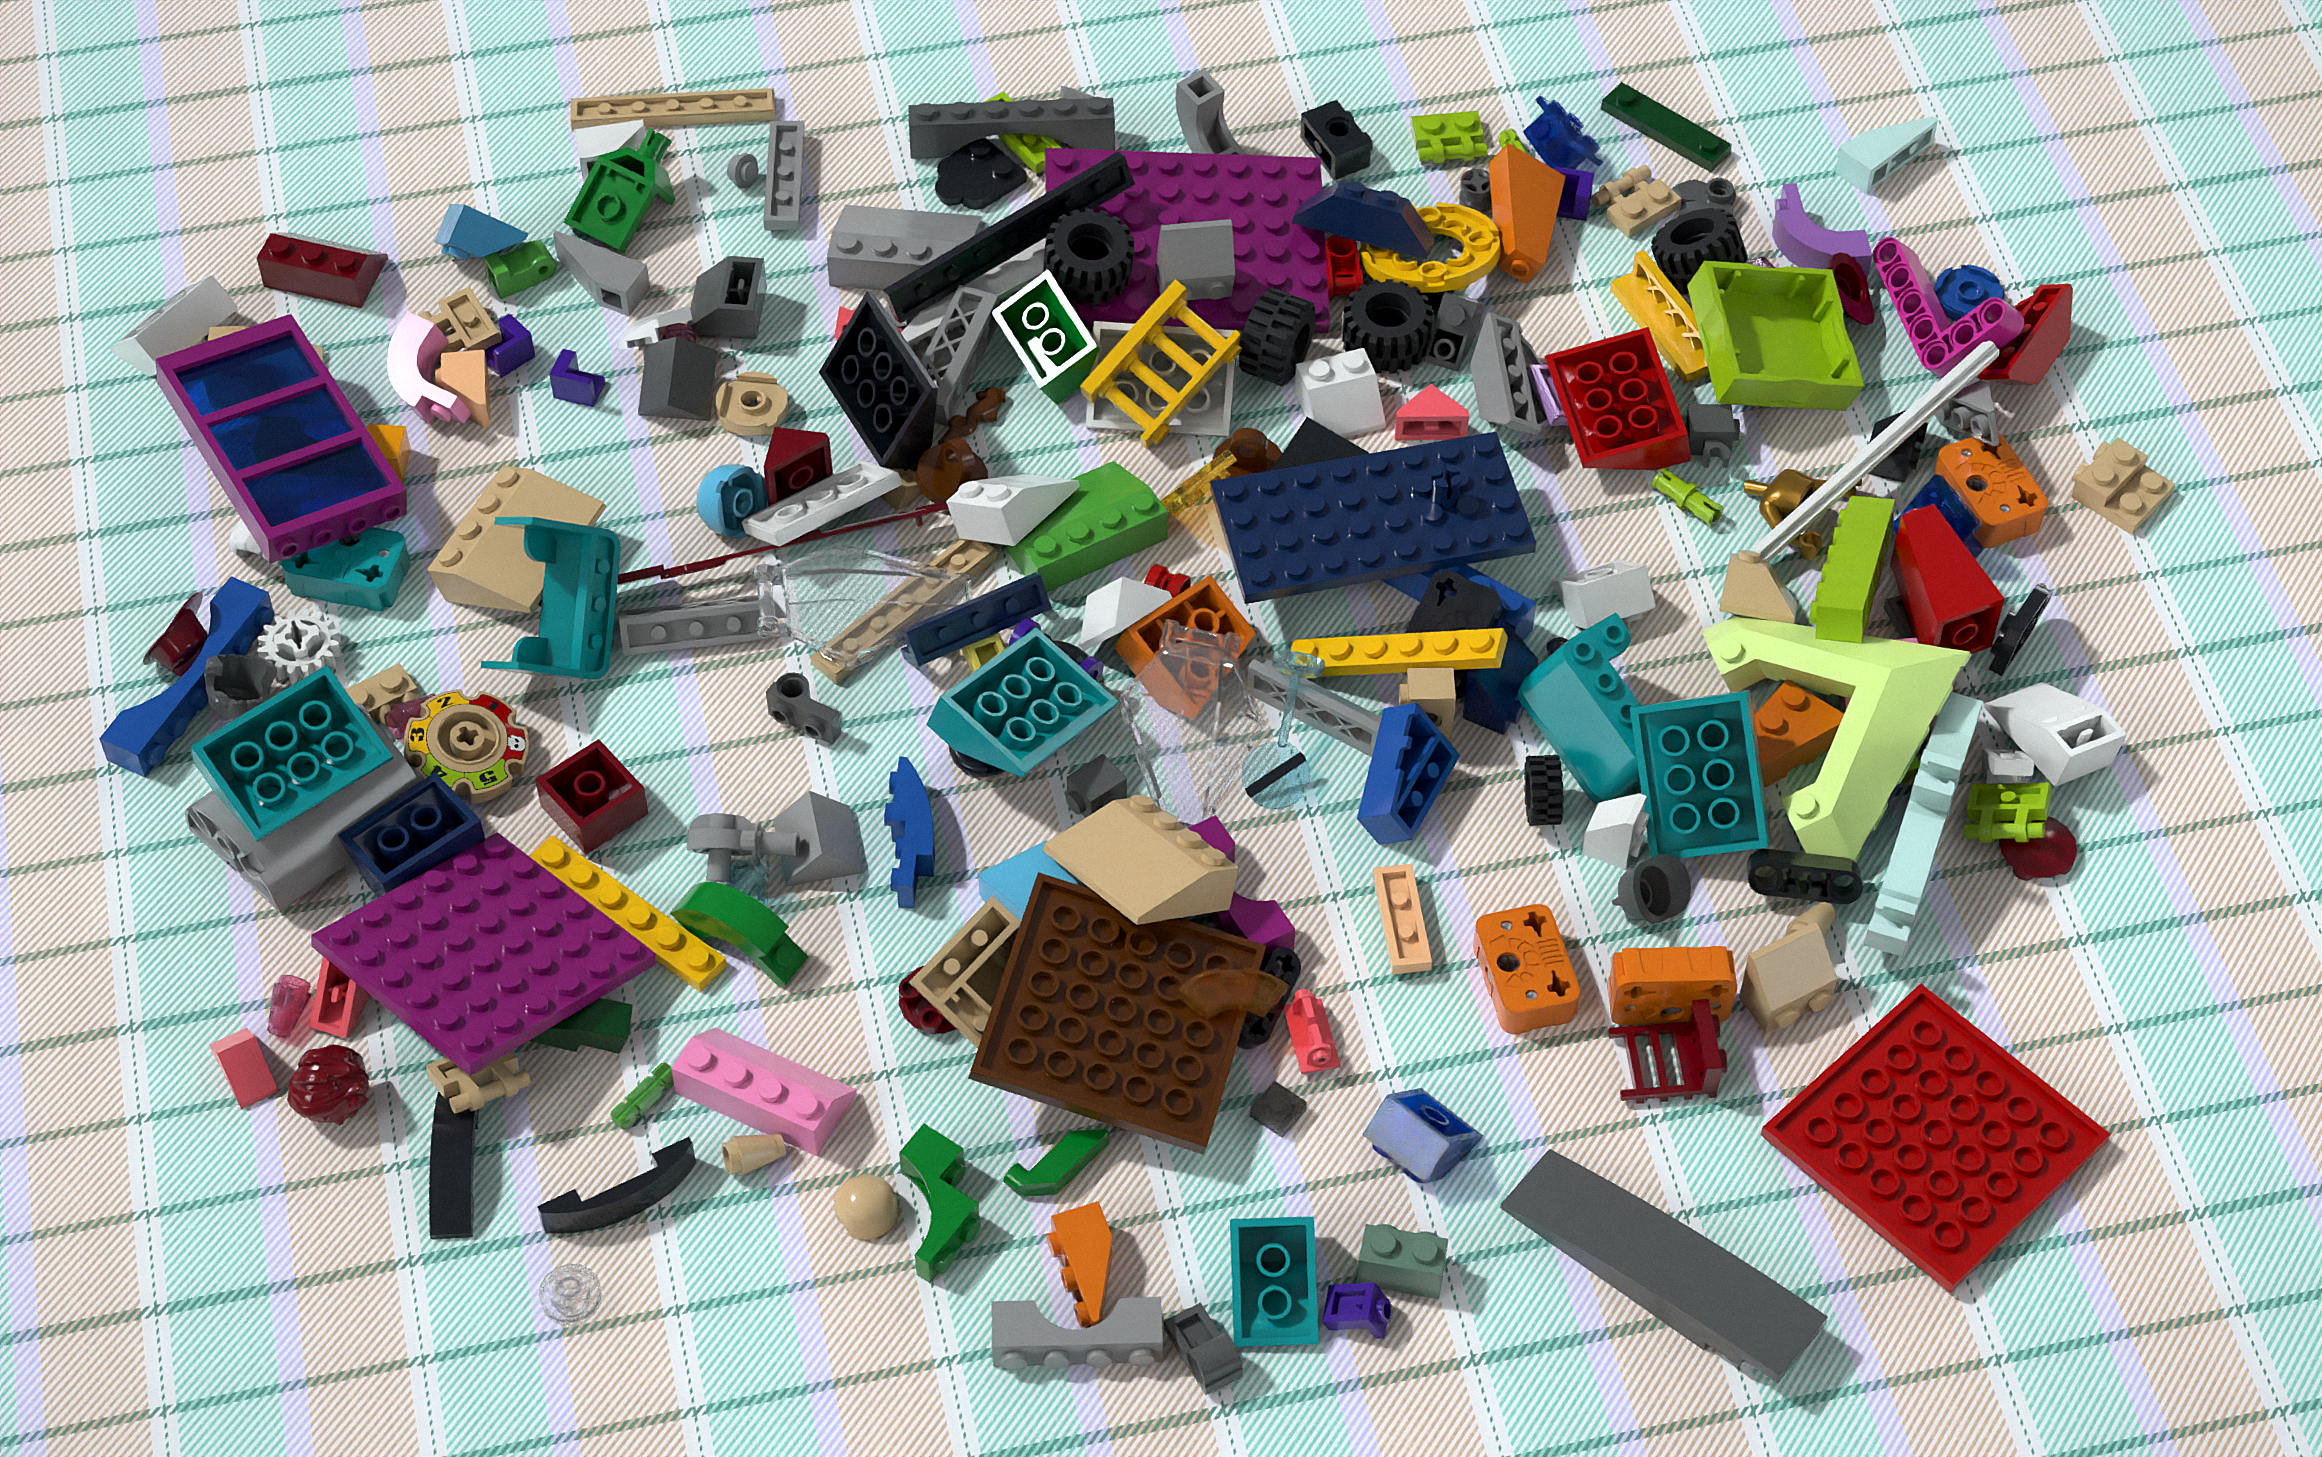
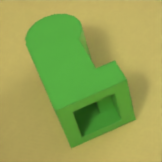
M538 240L529 241L519 249L501 256L496 251L483 257L487 279L500 299L538 285V283L550 278L557 269L554 258L544 243Z

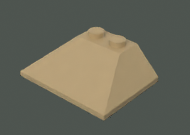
M993 895L909 981L977 1049L1019 929L1018 927L1021 923Z

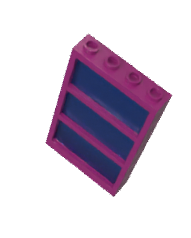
M292 314L155 359L157 383L269 564L282 559H289L296 554L318 546H325L337 539L351 534H358L365 529L387 521H394L407 514V493L405 487Z

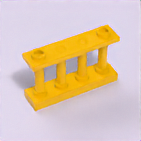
M1176 279L1080 385L1082 395L1089 401L1094 403L1099 396L1102 399L1106 397L1145 430L1140 436L1141 445L1146 449L1153 442L1158 445L1167 436L1171 429L1168 425L1220 366L1224 362L1229 365L1242 350L1239 346L1241 333L1236 329L1225 339L1187 307L1188 302L1185 301L1187 289ZM1170 316L1173 319L1178 317L1216 349V352L1203 366L1163 333L1164 329L1161 326ZM1146 343L1157 346L1192 376V379L1179 393L1139 360L1140 355L1138 352ZM1122 370L1125 372L1130 370L1169 403L1156 419L1152 418L1115 386L1116 382L1114 379Z

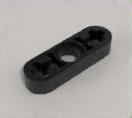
M1280 947L1263 957L1238 1040V1047L1251 1050L1269 1039L1301 972L1300 959L1293 950L1287 947ZM1280 960L1283 963L1281 969L1285 973L1281 974L1274 980L1272 979V977L1276 976L1280 969V965L1277 962ZM1260 988L1266 989L1271 994L1273 999L1271 1008L1265 1007L1260 1002L1258 996ZM1259 1017L1260 1019L1256 1020L1252 1026L1251 1032L1254 1036L1251 1037L1248 1034L1250 1028L1246 1024Z

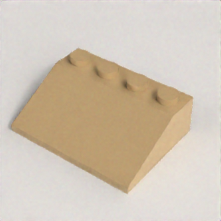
M502 466L469 513L458 525L453 535L439 551L434 561L428 567L427 572L445 601L532 613L542 600L545 563L533 561L526 555L523 546L524 529L494 525L495 517H537L593 527L606 509V505L592 496L535 470Z
M1138 794L1132 795L1131 798L1113 800L1046 842L1043 847V851L1136 925L1229 910L1240 868L1226 858L1222 851L1214 849L1202 840L1198 833L1190 831L1179 823L1174 815L1166 813L1155 805L1150 797Z

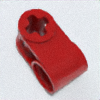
M1332 235L1326 241L1325 249L1327 265L1325 272L1329 300H1333L1334 296H1349L1352 292H1357L1358 287L1363 285V274L1359 264L1356 240Z

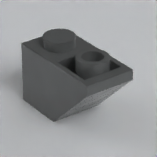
M1453 292L1444 293L1424 361L1458 372L1476 337L1486 303Z

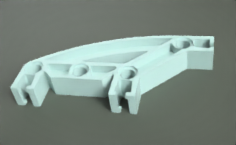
M1950 692L1937 716L1927 748L1924 749L1910 800L1881 891L1876 901L1873 917L1869 923L1865 946L1901 957L1904 955L1983 704L1982 700Z

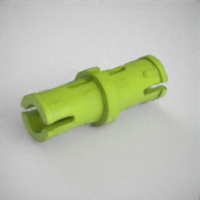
M1665 467L1660 470L1663 476L1659 473L1656 474L1652 487L1674 500L1677 508L1682 511L1687 509L1706 522L1708 526L1715 524L1712 518H1715L1717 521L1719 520L1724 507L1702 494L1699 486L1694 483H1686Z

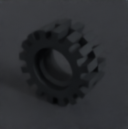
M1559 755L1527 756L1524 766L1527 822L1529 826L1561 825L1564 812V784L1562 782L1563 772L1561 770Z

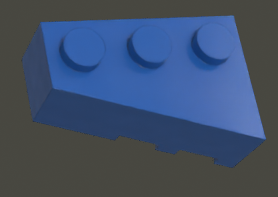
M1417 702L1384 708L1357 815V820L1379 845L1413 839L1460 757L1457 750Z

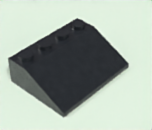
M867 291L819 370V374L879 466L886 469H904V471L913 469L916 472L920 457L926 450L931 448L933 443L938 387L874 292Z

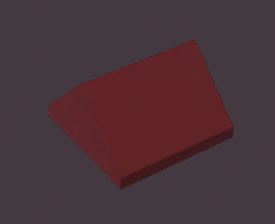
M774 427L763 466L768 507L833 475L830 438L826 433Z

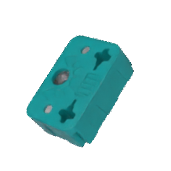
M371 527L358 534H351L332 541L325 546H318L296 554L289 559H283L281 566L287 587L292 595L346 606L361 607L373 611H383L385 607L391 608L411 562L405 538L401 533Z

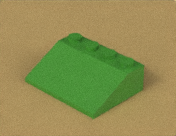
M1115 461L1072 478V480H1078L1080 487L1015 546L1003 545L1024 576L1035 572L1041 574L1046 592L1167 539L1168 511L1147 484Z

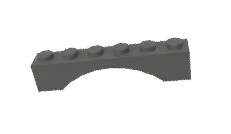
M1113 98L1026 99L1005 102L993 100L978 103L955 102L950 104L922 103L919 105H908L911 159L945 158L956 149L975 140L1009 133L1035 134L1049 137L1068 144L1074 149L1115 150Z

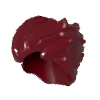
M336 1044L308 1050L300 1058L298 1069H296L289 1081L287 1097L289 1106L301 1117L308 1118L310 1121L343 1125L347 1118L355 1116L369 1101L366 1093L370 1087V1079L366 1073L363 1057L360 1053L349 1047Z

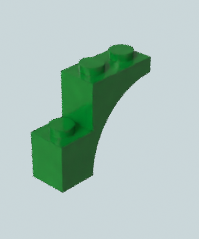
M923 1124L901 1149L899 1159L901 1173L910 1179L921 1191L931 1211L928 1233L915 1254L917 1275L931 1283L939 1272L945 1273L951 1267L956 1257V1252L964 1242L970 1243L975 1238L981 1227L979 1203L954 1188L960 1183L966 1171L964 1148L928 1125Z

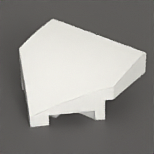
M690 306L655 313L633 323L617 342L618 351L659 342L658 327L693 320Z

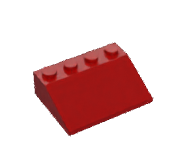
M1649 327L1545 355V361L1582 468L1659 470L1664 467L1667 468L1691 461L1688 433Z

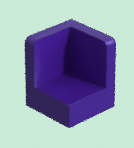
M1554 167L1553 169L1566 176L1556 216L1586 221L1595 173Z
M510 313L498 320L502 341L484 350L487 365L500 378H503L535 357L531 333Z
M567 349L561 350L549 374L553 398L594 407L606 384L604 376L579 371L576 351Z

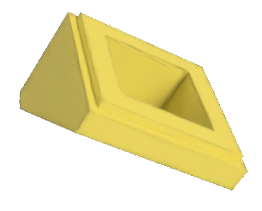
M999 632L961 648L972 672L1006 649Z

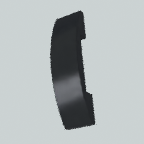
M440 1092L437 1093L430 1148V1238L473 1237L474 1197L472 1188L475 1129H478L479 1109L473 1112L466 1109L455 1114L452 1111L449 1099L457 1095L444 1098Z
M690 1137L652 1153L654 1169L582 1201L576 1189H573L537 1206L545 1233H578L603 1228L633 1217L656 1204L673 1191L695 1166L696 1159Z

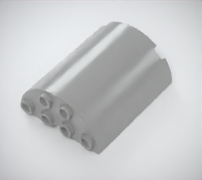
M360 703L356 704V706L392 754L393 760L256 842L213 790L185 810V818L189 830L226 864L231 863L239 872L241 878L279 912H282L352 861L339 840L338 835L425 779L416 768L410 767L404 756L395 746L394 742H396L392 731L384 723L377 725L372 720L367 709Z

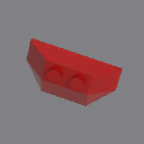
M2071 284L2039 285L2032 291V296L2020 301L2013 307L2023 315L2024 327L2016 338L1999 349V356L1977 375L1979 380L2006 385L2027 386L2041 382L2070 340L2073 297Z

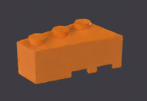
M1789 679L1778 688L1754 715L1764 788L1787 776L1788 771L1804 763L1807 766L1816 761L1818 755L1829 750L1844 716V713Z

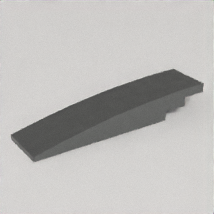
M1551 1149L1542 1156L1500 1204V1209L1702 1350L1707 1345H1710L1740 1367L1746 1361L1777 1384L1826 1325L1827 1315L1750 1264L1643 1199Z

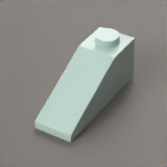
M1932 116L1861 132L1851 141L1846 140L1839 147L1835 173L1863 193H1869L1933 144L1938 119Z

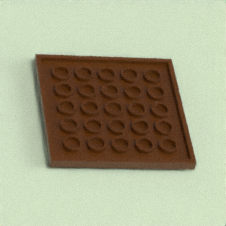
M1038 872L968 1079L1204 1155L1266 945L1182 918L1136 925L1092 889Z

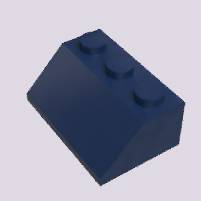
M436 772L338 835L339 840L366 884L378 898L460 852L485 841L481 820Z

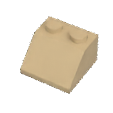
M1814 922L1748 955L1739 998L1765 1033L1777 1027L1786 1028L1792 1025L1799 1016L1811 1010L1814 1012L1821 1011L1831 1003L1837 983V976L1819 925Z

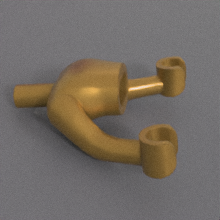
M1784 469L1770 484L1747 479L1744 484V493L1762 497L1759 511L1773 530L1784 520L1781 515L1791 514L1828 480L1815 479L1794 469ZM1862 479L1843 496L1847 498L1855 496L1857 493L1856 486L1862 485ZM1808 531L1797 536L1790 545L1801 549V555L1805 560H1813L1816 557V549L1822 548V540L1818 532Z

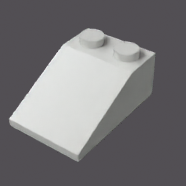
M1017 474L966 482L946 502L960 539L1015 546L1080 487L1078 480Z

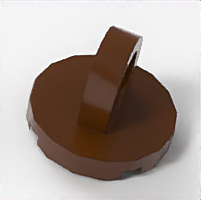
M1253 428L1238 429L1231 438L1226 439L1216 448L1212 457L1213 477L1215 480L1271 471L1282 455V452L1263 432Z
M956 437L926 450L917 463L915 474L916 484L920 492L933 503L947 501L966 482L988 479V470L983 460L972 451L969 444L961 437Z

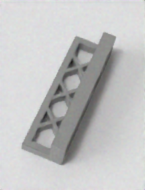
M959 285L921 360L925 370L938 385L935 423L948 426V421L954 416L998 327V322L991 313L1000 306L999 295ZM964 298L980 302L977 309L965 314L962 313L960 306ZM963 325L966 331L964 336L949 342L946 336L948 330ZM949 352L952 357L950 364L935 369L932 363L934 358Z
M768 594L619 611L623 656L773 639Z
M1253 659L1248 665L1247 694L1372 757L1382 717L1268 659L1264 663Z

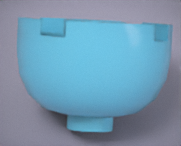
M726 464L712 469L705 475L697 492L696 507L699 517L710 530L735 539L749 536L744 531L743 519L767 508L768 505L765 479L761 474L755 473L754 468L740 464Z

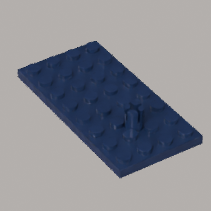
M1496 431L1210 481L1211 495L1244 604L1536 552V540Z

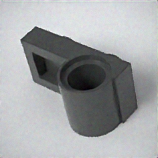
M795 672L786 673L780 676L776 682H773L766 691L768 714L777 722L790 724L803 730L809 737L822 739L832 745L841 735L839 711L811 699L809 682L804 675Z
M1201 1302L1164 1321L1165 1332L1205 1395L1243 1377L1242 1361L1235 1344L1226 1333L1220 1334Z

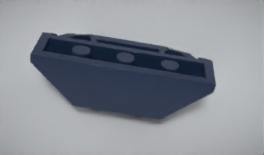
M1339 181L1301 202L1292 220L1293 224L1427 260L1435 242L1434 236L1409 199L1400 197L1393 191H1378L1366 188L1365 185L1356 181Z

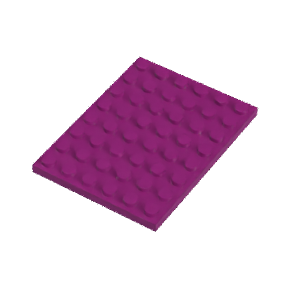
M1045 148V194L1117 151L1125 155L1135 182L1134 186L1093 209V212L1100 213L1103 210L1108 212V217L1116 216L1121 219L1120 225H1127L1130 229V236L1134 238L1135 251L1130 282L1128 286H1125L1124 292L1120 296L1114 294V300L1108 303L1100 300V305L1093 306L1091 302L1079 305L1077 300L1071 299V305L1085 326H1094V321L1135 324L1161 296L1155 272L1161 225L1231 219L1235 265L1232 296L1220 299L1188 300L1187 307L1213 329H1236L1243 331L1258 299L1269 288H1276L1314 303L1316 309L1314 333L1329 332L1330 316L1325 269H1327L1325 232L1292 223L1293 216L1301 202L1322 191L1321 159L1319 157ZM1093 254L1076 255L1085 260L1102 259ZM1171 316L1162 325L1188 327L1178 317L1173 319Z

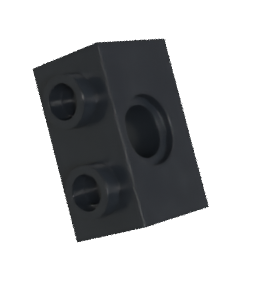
M1337 99L1301 113L1300 138L1314 156L1321 159V165L1334 181L1370 167V154L1373 150L1372 140L1367 132H1362L1355 123L1352 113L1349 110H1345Z

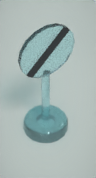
M1279 650L1273 653L1272 666L1277 671L1291 676L1278 742H1267L1256 747L1246 757L1242 767V784L1247 795L1257 805L1268 809H1284L1294 805L1306 793L1310 783V767L1305 756L1295 746L1287 743L1300 678L1313 679L1320 677L1325 669V661L1316 656L1296 651Z

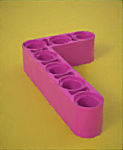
M1885 237L1876 244L1873 250L1874 263L1923 367L1942 379L1982 342L1992 341L1995 347L2000 349L2021 333L2024 327L2023 315L1998 297L1987 299L1956 323L1950 325L1918 255L1894 237Z

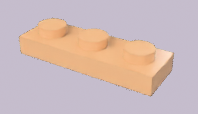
M1412 863L1373 868V881L1392 975L1432 970V958Z

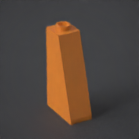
M1508 143L1489 163L1493 222L1498 228L1500 239V257L1497 262V268L1526 284L1545 266L1566 176Z

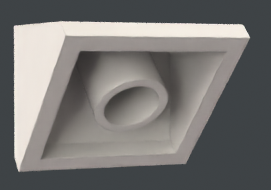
M1122 576L1087 595L1080 638L1082 650L1085 651L1129 627L1171 600V594L1168 591Z

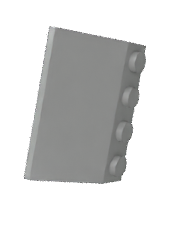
M845 205L832 231L827 253L829 286L883 290L980 233L982 216Z

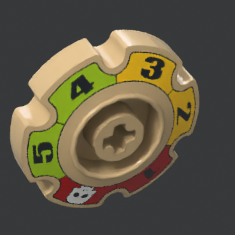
M461 689L439 693L421 704V718L411 717L407 723L404 735V758L408 764L417 767V770L425 779L436 772L458 796L468 797L472 804L486 802L503 795L512 787V774L521 775L525 770L529 750L527 729L525 726L515 725L517 711L507 702L493 694L479 691L475 697H467Z

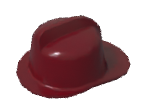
M1839 252L1834 254L1830 259L1827 269H1831L1843 307V314L1847 313L1859 324L1866 326L1872 324L1875 318L1874 309L1869 295L1867 278L1862 267L1847 253Z
M196 592L184 603L166 631L145 654L143 658L144 665L157 662L180 677L191 668L201 653L208 636L206 630L196 617L203 599L202 592Z

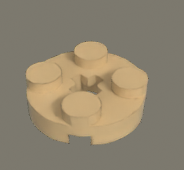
M744 372L736 375L737 380L727 385V381L722 384L716 394V409L722 423V428L726 432L748 436H771L774 427H779L785 420L789 409L787 391L784 386L782 388L777 384V379L772 375L763 372ZM751 400H756L758 403L755 407L745 406L750 404Z

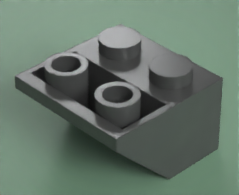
M728 256L699 275L696 280L690 307L693 320L687 321L686 334L757 339L767 290L764 258Z

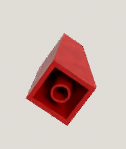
M1934 504L1920 509L1915 508L1901 515L1890 565L1902 597L1913 636L1917 638L1918 644L1969 651L1971 654L1992 647L2005 598Z

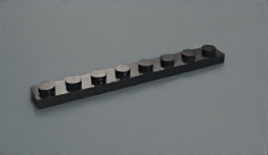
M1117 151L883 289L882 291L894 319L901 324L955 292L959 285L965 286L1046 238L1051 225L1058 223V218L1063 214L1069 217L1073 210L1078 209L1081 213L1085 212V208L1095 209L1134 186L1135 182L1125 155Z

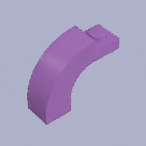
M1797 183L1783 184L1781 197L1775 201V219L1772 229L1773 240L1781 253L1798 267L1827 269L1830 259L1834 254L1839 252L1847 253L1859 263L1868 279L1873 255L1866 230L1833 231L1818 226L1808 218L1804 211Z

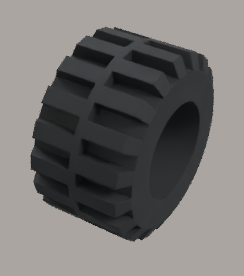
M1085 208V212L1080 213L1078 209L1073 210L1069 217L1065 214L1060 216L1058 223H1053L1049 233H1047L1043 272L1049 270L1068 300H1077L1079 305H1085V302H1091L1092 306L1100 305V300L1108 303L1114 300V294L1120 296L1124 292L1125 286H1128L1130 282L1135 251L1134 238L1130 236V229L1127 225H1120L1121 219L1116 216L1108 217V212L1101 210L1100 213L1093 212V209ZM1093 254L1102 259L1085 260L1076 255Z
M1713 208L1698 209L1677 216V218L1670 220L1664 227L1660 228L1656 232L1657 236L1653 237L1651 242V249L1657 266L1680 294L1685 295L1689 294L1687 285L1704 261L1745 263L1748 260L1747 251L1733 214L1725 212L1724 209L1720 208L1714 210Z
M1385 279V282L1371 281L1369 286L1365 284L1359 286L1358 291L1352 292L1348 297V301L1345 302L1342 333L1343 348L1345 352L1364 348L1375 373L1381 374L1382 371H1389V374H1396L1399 369H1402L1404 372L1410 370L1411 364L1418 365L1422 362V356L1426 355L1433 319L1432 305H1429V299L1426 295H1420V290L1417 287L1410 288L1407 286L1408 283L1402 281L1400 283H1394L1393 279Z
M1269 288L1255 303L1242 333L1240 341L1242 350L1239 353V368L1241 371L1279 386L1287 385L1295 376L1296 364L1304 362L1310 348L1316 324L1315 304L1276 288Z

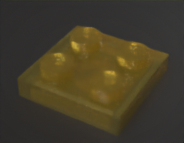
M1226 449L1162 498L1160 502L1173 518L1210 490V481L1227 478L1230 473L1226 468L1237 459L1229 449Z

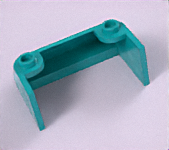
M495 517L494 525L524 529L523 546L525 553L531 560L545 563L539 636H527L518 640L513 649L512 662L481 661V668L578 679L602 678L609 669L621 551L618 536L609 529L537 517Z

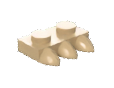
M400 662L345 689L355 704L360 703L367 709L373 721L376 719L387 727H397L399 721L398 707L409 715L419 716L421 713L422 701L418 688Z

